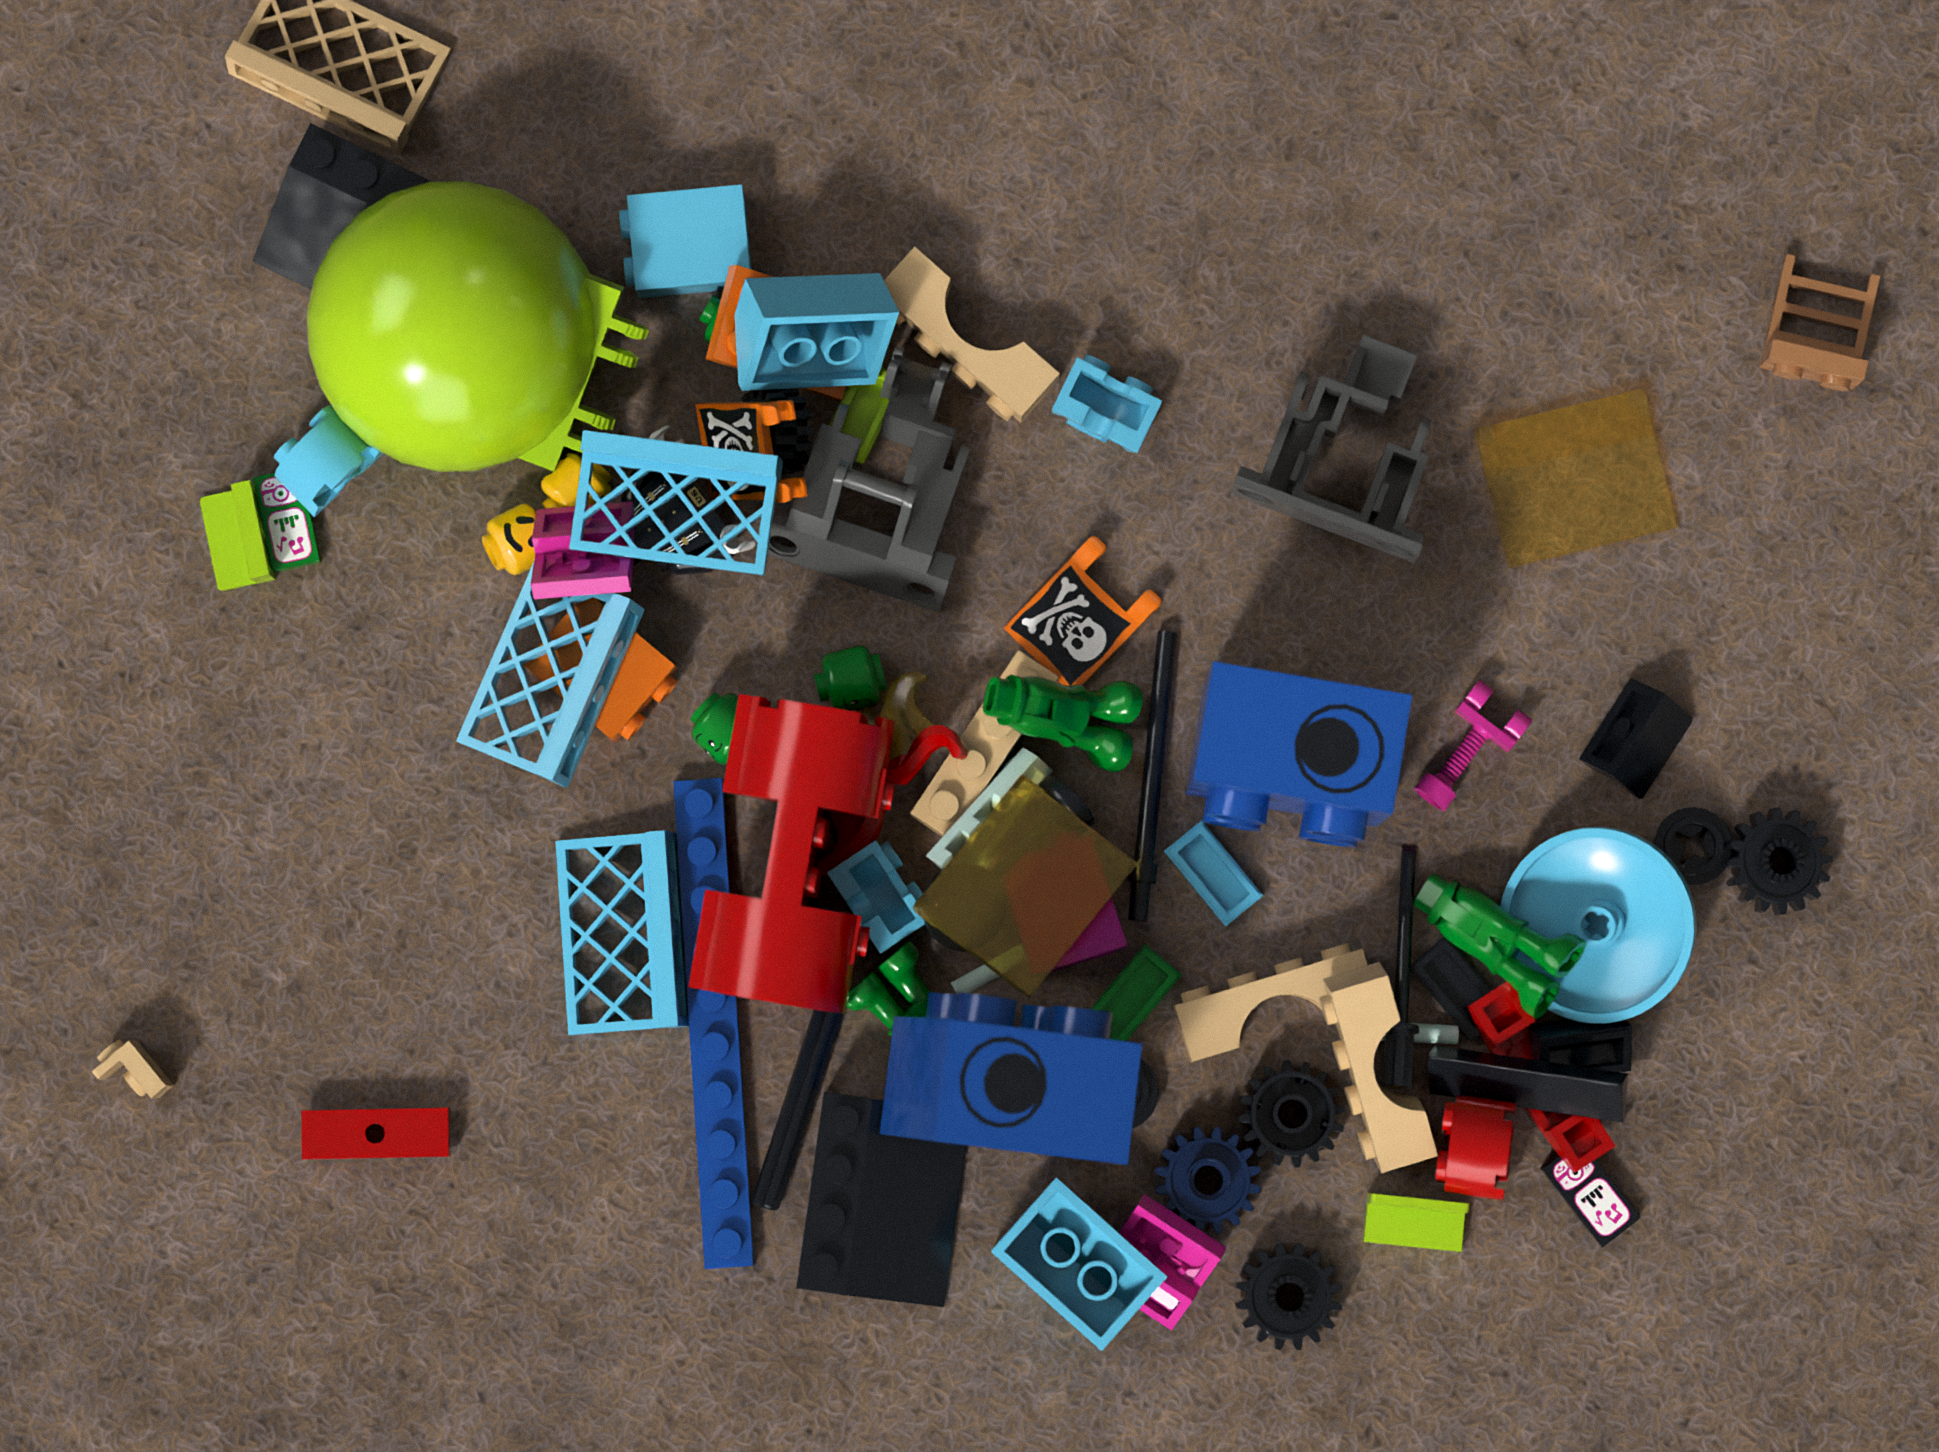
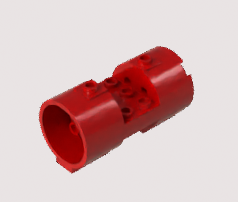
M739 694L722 792L778 803L762 899L705 889L688 987L765 1002L846 1014L856 956L866 957L871 928L862 926L863 916L807 907L809 897L818 899L823 870L814 867L817 849L826 850L831 821L823 818L824 811L880 819L882 809L891 811L896 781L887 780L896 721L876 717L873 726L866 724V715L859 712L783 699L778 700L776 709L770 708L771 702L767 701L768 698Z

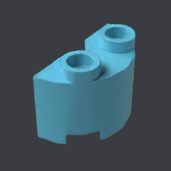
M1085 355L1083 360L1077 357L1052 408V413L1067 418L1066 423L1104 443L1108 439L1124 447L1128 452L1138 453L1162 400L1151 395L1153 388L1150 385L1136 378L1128 376L1125 383H1122L1108 375L1111 366L1104 361L1090 355Z
M330 405L315 415L309 423L312 429L299 442L294 437L289 439L274 455V459L279 463L275 471V478L313 517L330 504L349 481L364 473L383 454L366 444L339 418Z
M875 840L827 872V874L854 915L863 916L862 926L871 928L869 937L881 954L925 924L922 911L924 895L914 881L906 886L896 872V869L901 867L903 863L889 842L886 841L879 846Z

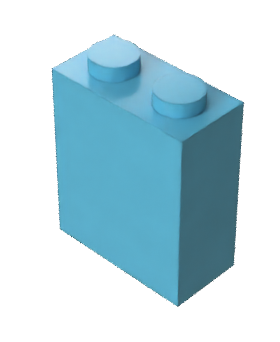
M742 184L627 195L628 209L619 210L622 239H631L632 257L624 258L626 286H635L638 298L722 291L729 266L739 265L751 269L745 193Z

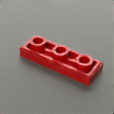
M450 1108L301 1110L302 1160L451 1157ZM375 1124L381 1125L385 1131V1136L379 1143H374L369 1138V1129Z

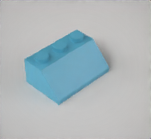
M881 274L745 278L734 314L738 384L741 391L876 384L899 315V310Z
M1055 1178L990 1250L992 1254L1101 1351L1167 1278L1162 1271L1058 1178Z

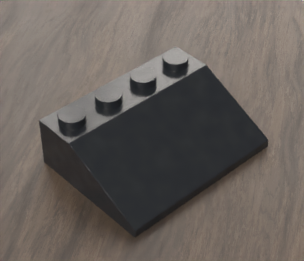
M310 123L288 166L253 262L311 290L314 276L331 243L358 213L390 193L432 181Z
M824 1092L796 1289L944 1307L966 1145L879 1134L884 1100Z

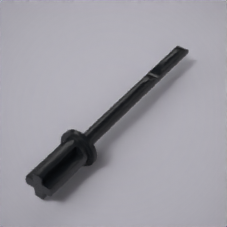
M1402 845L1394 993L1400 1022L1385 1034L1382 1085L1383 1087H1391V1089L1401 1090V1088H1412L1414 1035L1420 1033L1419 1026L1408 1023L1416 846Z

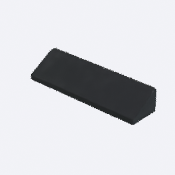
M1437 1045L1428 1054L1430 1094L1456 1098L1457 1095L1514 1102L1517 1103L1516 1107L1624 1122L1628 1085L1627 1073Z

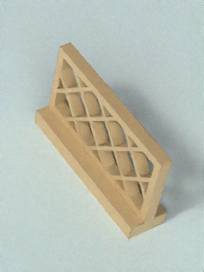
M261 0L238 42L233 40L225 54L228 73L400 155L408 140V132L439 78L451 54V48L351 0H321L314 4L312 0H306L307 6L280 13L276 0ZM334 7L346 12L350 26L323 34L317 13ZM271 8H273L275 15L267 17ZM311 15L318 36L291 43L284 23ZM353 16L365 22L356 24ZM278 25L285 46L265 51L253 45L252 42L258 31ZM375 28H380L389 33L392 47L366 54L360 33ZM354 36L360 56L334 64L327 43ZM396 36L407 42L399 44ZM317 46L322 47L328 66L313 71H307L298 66L294 53ZM422 48L436 55L429 69L409 75L402 54ZM289 55L291 62L286 61L281 57ZM396 56L403 77L377 84L370 64ZM364 66L371 87L351 92L341 86L338 73ZM332 76L333 82H330L324 78ZM421 82L417 92H415L413 84ZM407 86L412 101L403 116L384 107L380 94ZM374 96L377 103H374L366 98Z

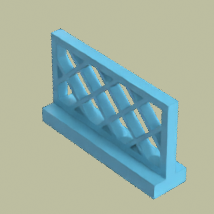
M583 430L580 449L583 451L569 549L765 576L778 480H781L783 460L779 456ZM593 464L613 466L624 481L602 499L591 486ZM622 468L639 471L629 478ZM650 471L662 473L672 486L670 491L651 505L648 504L634 485V483ZM670 474L688 477L677 484ZM698 478L710 479L721 495L698 512L682 490ZM719 481L734 482L736 484L726 491ZM747 484L766 487L763 507L746 518L731 496ZM629 488L645 510L622 526L606 505ZM590 493L596 504L587 510ZM678 494L693 516L670 533L654 511ZM726 501L742 523L721 539H718L703 517ZM602 509L617 531L601 543L583 541L585 521ZM650 515L666 537L651 549L638 548L627 532ZM761 517L758 534L751 524ZM699 522L714 544L698 556L687 555L675 539ZM746 528L758 543L755 564L735 561L724 547L726 543ZM623 537L630 547L612 545V543ZM671 543L678 553L660 550ZM719 549L727 560L708 557Z
M533 562L456 741L568 788L645 609L627 597L617 593L562 597V601L539 610L530 584ZM592 597L606 602L598 621L582 627L574 605ZM529 608H530L532 614L526 616V615H527V612H528V610H529ZM567 609L574 631L551 641L543 619ZM536 623L544 645L520 655L515 642L521 629ZM592 634L589 642H587L586 636ZM578 640L583 652L581 661L578 666L563 672L555 650ZM511 653L513 659L507 661L508 656ZM547 654L555 676L532 686L524 664ZM516 668L524 690L501 700L496 687L501 674ZM572 679V682L568 688L566 681ZM559 685L564 698L559 711L543 717L535 695ZM490 698H491L493 704L487 706V705H488V702H489V700H490ZM528 699L536 721L512 731L505 708ZM497 712L505 735L487 743L473 738L481 719ZM553 724L549 732L547 726ZM539 730L544 746L537 763L522 758L516 740ZM508 744L511 753L504 751L499 747Z
M661 830L640 834L555 841L568 1035L689 1027L676 833ZM641 844L642 865L630 878L611 861L624 846ZM603 847H612L606 855H603L597 849ZM587 849L600 860V863L584 882L570 871L569 850ZM606 867L626 883L609 904L589 888ZM642 876L644 882V890L637 884V882L642 878ZM571 881L578 887L573 895H571ZM631 890H634L645 900L646 911L634 927L615 911L616 907ZM584 893L603 909L602 913L587 931L573 920L572 907ZM609 916L629 932L612 953L593 937ZM645 925L647 926V938L640 933ZM574 930L582 936L576 942V944L574 940ZM634 938L648 949L649 962L638 975L618 959ZM587 942L607 958L590 979L576 968V955ZM613 964L632 980L616 1001L596 985ZM649 973L651 987L643 981ZM577 978L585 984L579 993ZM638 986L651 997L653 1019L635 1020L621 1007ZM590 991H593L610 1008L598 1023L580 1024L579 1003ZM616 1013L625 1020L609 1022Z

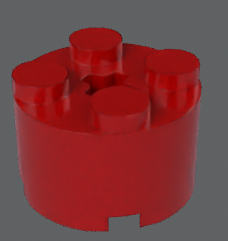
M1457 1095L1456 1102H1445L1442 1131L1443 1134L1450 1135L1448 1151L1439 1150L1435 1175L1437 1183L1445 1184L1444 1192L1504 1201L1505 1190L1496 1188L1497 1181L1507 1182L1514 1134L1513 1121L1505 1120L1506 1114L1516 1115L1517 1103Z

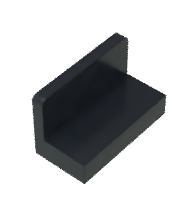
M1631 678L1579 760L1591 769L1617 781L1631 795L1642 799L1691 725L1692 718L1665 693Z

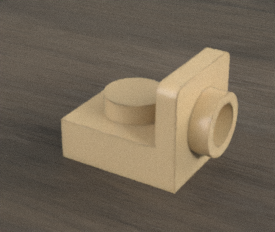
M120 1039L115 1041L98 1055L97 1059L101 1064L92 1071L98 1080H106L124 1065L128 1070L123 1074L124 1079L141 1097L147 1093L150 1098H160L175 1086L139 1041L129 1040L125 1044Z

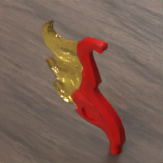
M907 672L899 676L891 684L887 691L885 705L878 716L896 721L887 780L896 781L895 786H906L922 768L931 754L940 747H947L952 757L964 760L968 756L961 738L954 730L946 726L935 725L919 708L916 699L917 686L922 682L928 681L929 676L918 672ZM871 707L859 710V713L866 715V724L874 726L875 719L870 720ZM884 809L881 810L880 819L829 812L838 832V843L834 845L835 851L817 861V868L823 870L822 876L828 878L827 872L875 840L877 841L883 826Z

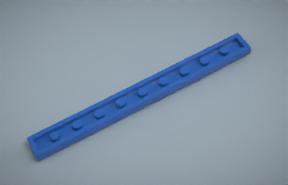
M723 779L673 781L704 1268L754 1266L737 996L688 987L705 889L730 893L724 792H722Z

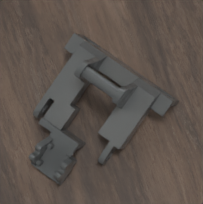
M1362 335L1344 384L1320 375L1306 412L1297 409L1300 400L1304 399L1309 386L1307 382L1310 374L1301 371L1263 473L1240 466L1230 494L1414 563L1423 548L1422 541L1425 535L1405 528L1403 525L1429 458L1428 454L1420 451L1432 420L1424 417L1421 418L1409 450L1389 442L1386 444L1370 489L1359 512L1305 493L1303 488L1323 435L1334 438L1346 405L1383 417L1389 399L1399 404L1417 355Z
M895 347L880 397L890 401L884 414L879 437L913 448L903 479L904 483L909 484L908 488L854 470L862 439L842 433L850 405L840 403L832 426L821 425L803 477L806 480L808 496L803 498L797 497L794 498V501L791 500L785 503L775 502L768 555L940 613L957 557L936 550L963 475L971 447L962 444L959 453L957 452L954 458L953 470L944 469L951 451L956 429L934 422L950 375L951 365L942 362L939 370L904 358V349ZM846 488L902 506L893 537L836 518ZM772 537H785L794 542L796 546L786 547L780 545ZM910 584H923L931 588L934 593L925 594L918 592Z

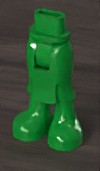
M1009 675L1005 679L992 677L989 680L983 703V712L987 716L996 717L1000 725L1009 726L1021 734L1052 739L1059 742L1063 747L1076 746L1084 750L1097 767L1108 772H1119L1130 762L1133 753V743L1130 735L1115 728L1088 725L1089 716L1112 724L1126 725L1132 723L1139 716L1143 696L1136 684L1127 681H1114L1098 691H1088L1079 684L1065 686L1036 676L1019 677Z
M1435 873L1430 875L1414 900V906L1429 915L1427 923L1436 925L1439 932L1449 942L1480 960L1486 965L1492 975L1499 974L1517 991L1521 1007L1535 1019L1543 1015L1551 1006L1559 993L1561 985L1552 977L1536 971L1516 959L1517 954L1521 950L1546 972L1555 978H1562L1575 967L1586 947L1584 940L1570 933L1556 938H1549L1539 934L1528 927V921L1510 915L1492 899L1478 890L1463 886L1457 880H1452L1449 883Z
M911 940L907 941L877 966L881 974L911 1004L909 1008L905 1011L902 1010L873 971L852 987L849 992L847 1008L851 1011H870L889 1029L887 1034L891 1037L894 1016L926 1018L928 993L930 991L916 970L920 953Z

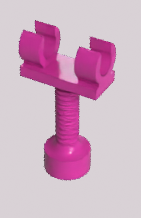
M1481 680L1474 685L1454 711L1473 726L1472 731H1469V734L1466 735V738L1457 747L1458 750L1452 753L1448 759L1449 761H1446V765L1442 766L1443 769L1439 770L1440 773L1435 775L1425 773L1414 787L1418 795L1443 812L1446 811L1456 798V794L1452 790L1453 782H1456V779L1459 778V775L1468 766L1467 763H1470L1474 756H1476V752H1479V748L1483 746L1482 744L1486 743L1485 740H1492L1508 752L1533 721L1518 709L1503 729L1500 730L1480 715L1478 711L1494 692L1492 688Z

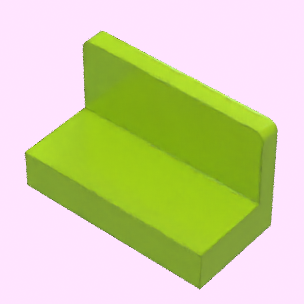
M250 480L231 484L232 491L204 496L200 499L216 583L221 591L276 580L270 563L255 486Z
M1367 1193L1363 1242L1462 1252L1465 1213H1469L1470 1203Z

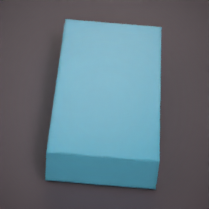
M1202 820L1164 850L1167 857L1225 927L1263 897V894Z

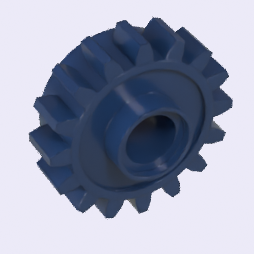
M1200 1127L1193 1128L1192 1141L1188 1142L1180 1134L1175 1136L1179 1149L1173 1152L1163 1148L1161 1153L1169 1160L1167 1167H1155L1154 1173L1165 1177V1184L1154 1188L1156 1194L1168 1195L1170 1200L1163 1206L1170 1211L1176 1208L1180 1212L1178 1216L1185 1221H1188L1189 1218L1193 1219L1194 1226L1203 1231L1205 1223H1211L1215 1233H1222V1220L1226 1218L1232 1224L1238 1226L1240 1219L1236 1212L1240 1208L1251 1212L1254 1209L1251 1202L1246 1199L1248 1193H1261V1187L1250 1183V1176L1261 1172L1259 1166H1248L1246 1160L1254 1152L1252 1148L1243 1149L1239 1152L1235 1148L1239 1136L1233 1134L1225 1142L1221 1140L1220 1127L1213 1128L1210 1138H1204ZM1206 1165L1215 1167L1221 1175L1220 1187L1216 1192L1208 1195L1200 1193L1194 1185L1196 1171Z

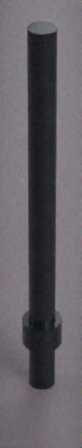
M1158 631L1135 855L1134 861H1129L1127 881L1132 882L1128 920L1135 922H1147L1151 884H1156L1158 864L1153 863L1177 638V633Z

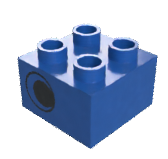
M1213 661L1204 680L1185 795L1206 798L1202 818L1204 823L1239 830L1260 831L1261 825H1266L1268 809L1303 814L1299 833L1300 839L1327 845L1356 848L1358 841H1365L1367 825L1378 827L1393 814L1412 695Z
M929 992L926 1018L894 1016L879 1134L1128 1165L1142 1044L1109 1039L1111 1012L1052 1005V1007L1022 1005L1019 1028L1014 1027L1017 1000L968 993H957L954 995Z

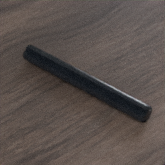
M813 1009L752 1197V1203L769 1210H778L780 1208L842 1013Z

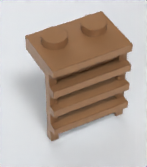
M1786 254L1778 280V288L1759 368L1772 370L1774 375L1785 379L1801 380V378L1818 381L1821 386L1832 390L1848 391L1849 389H1854L1865 379L1869 361L1862 359L1881 276L1870 274L1866 292L1792 275L1796 256ZM1792 287L1863 304L1860 320L1787 303L1788 289ZM1782 315L1855 331L1857 333L1854 346L1849 347L1781 331L1779 328Z

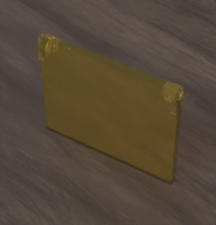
M1643 388L1510 421L1473 428V438L1477 443L1508 568L1678 528L1650 418L1647 395Z
M1020 775L984 822L926 892L915 902L912 909L933 927H937L1022 994L1030 998L1134 870L1137 863L1047 795L1041 787L1026 776Z

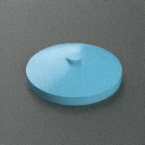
M1577 828L1554 836L1540 844L1520 862L1506 885L1500 905L1510 915L1528 921V927L1539 934L1549 938H1556L1570 933L1586 942V947L1580 960L1562 978H1555L1546 972L1521 950L1515 957L1528 967L1544 973L1560 983L1559 993L1548 1010L1567 1019L1579 1022H1618L1630 1019L1652 1008L1678 984L1690 963L1695 947L1697 933L1695 905L1691 891L1680 870L1653 843L1641 836L1617 828Z

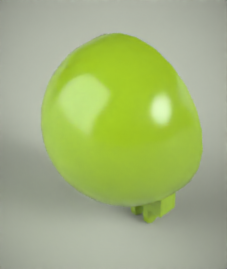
M470 181L423 183L390 193L358 213L333 240L314 276L306 313L308 351L320 388L339 418L366 444L401 463L437 472L478 471L517 458L554 472L566 447L583 453L580 450L582 436L571 432L576 419L602 430H612L616 421L612 416L582 404L598 358L601 357L629 368H635L639 359L633 352L605 343L609 329L623 333L627 337L636 340H646L649 329L615 314L625 287L590 274L567 235L541 210L506 190Z

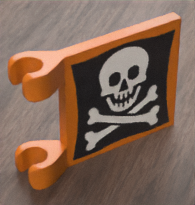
M793 400L702 402L695 404L701 444L707 447L774 455L769 425H775L784 420L791 421L796 419ZM804 477L782 478L778 480L775 502L785 503L791 501L792 498L808 496ZM707 479L710 499H716L721 494L711 480ZM719 481L726 491L736 484L734 482ZM747 484L732 495L731 498L732 500H764L766 487Z
M1091 536L1004 627L1042 666L1059 676L1058 682L1065 686L1077 684L1083 686L1162 604L1161 598L1153 590L1149 589L1125 612L1085 573L1107 549L1105 544L1096 536Z

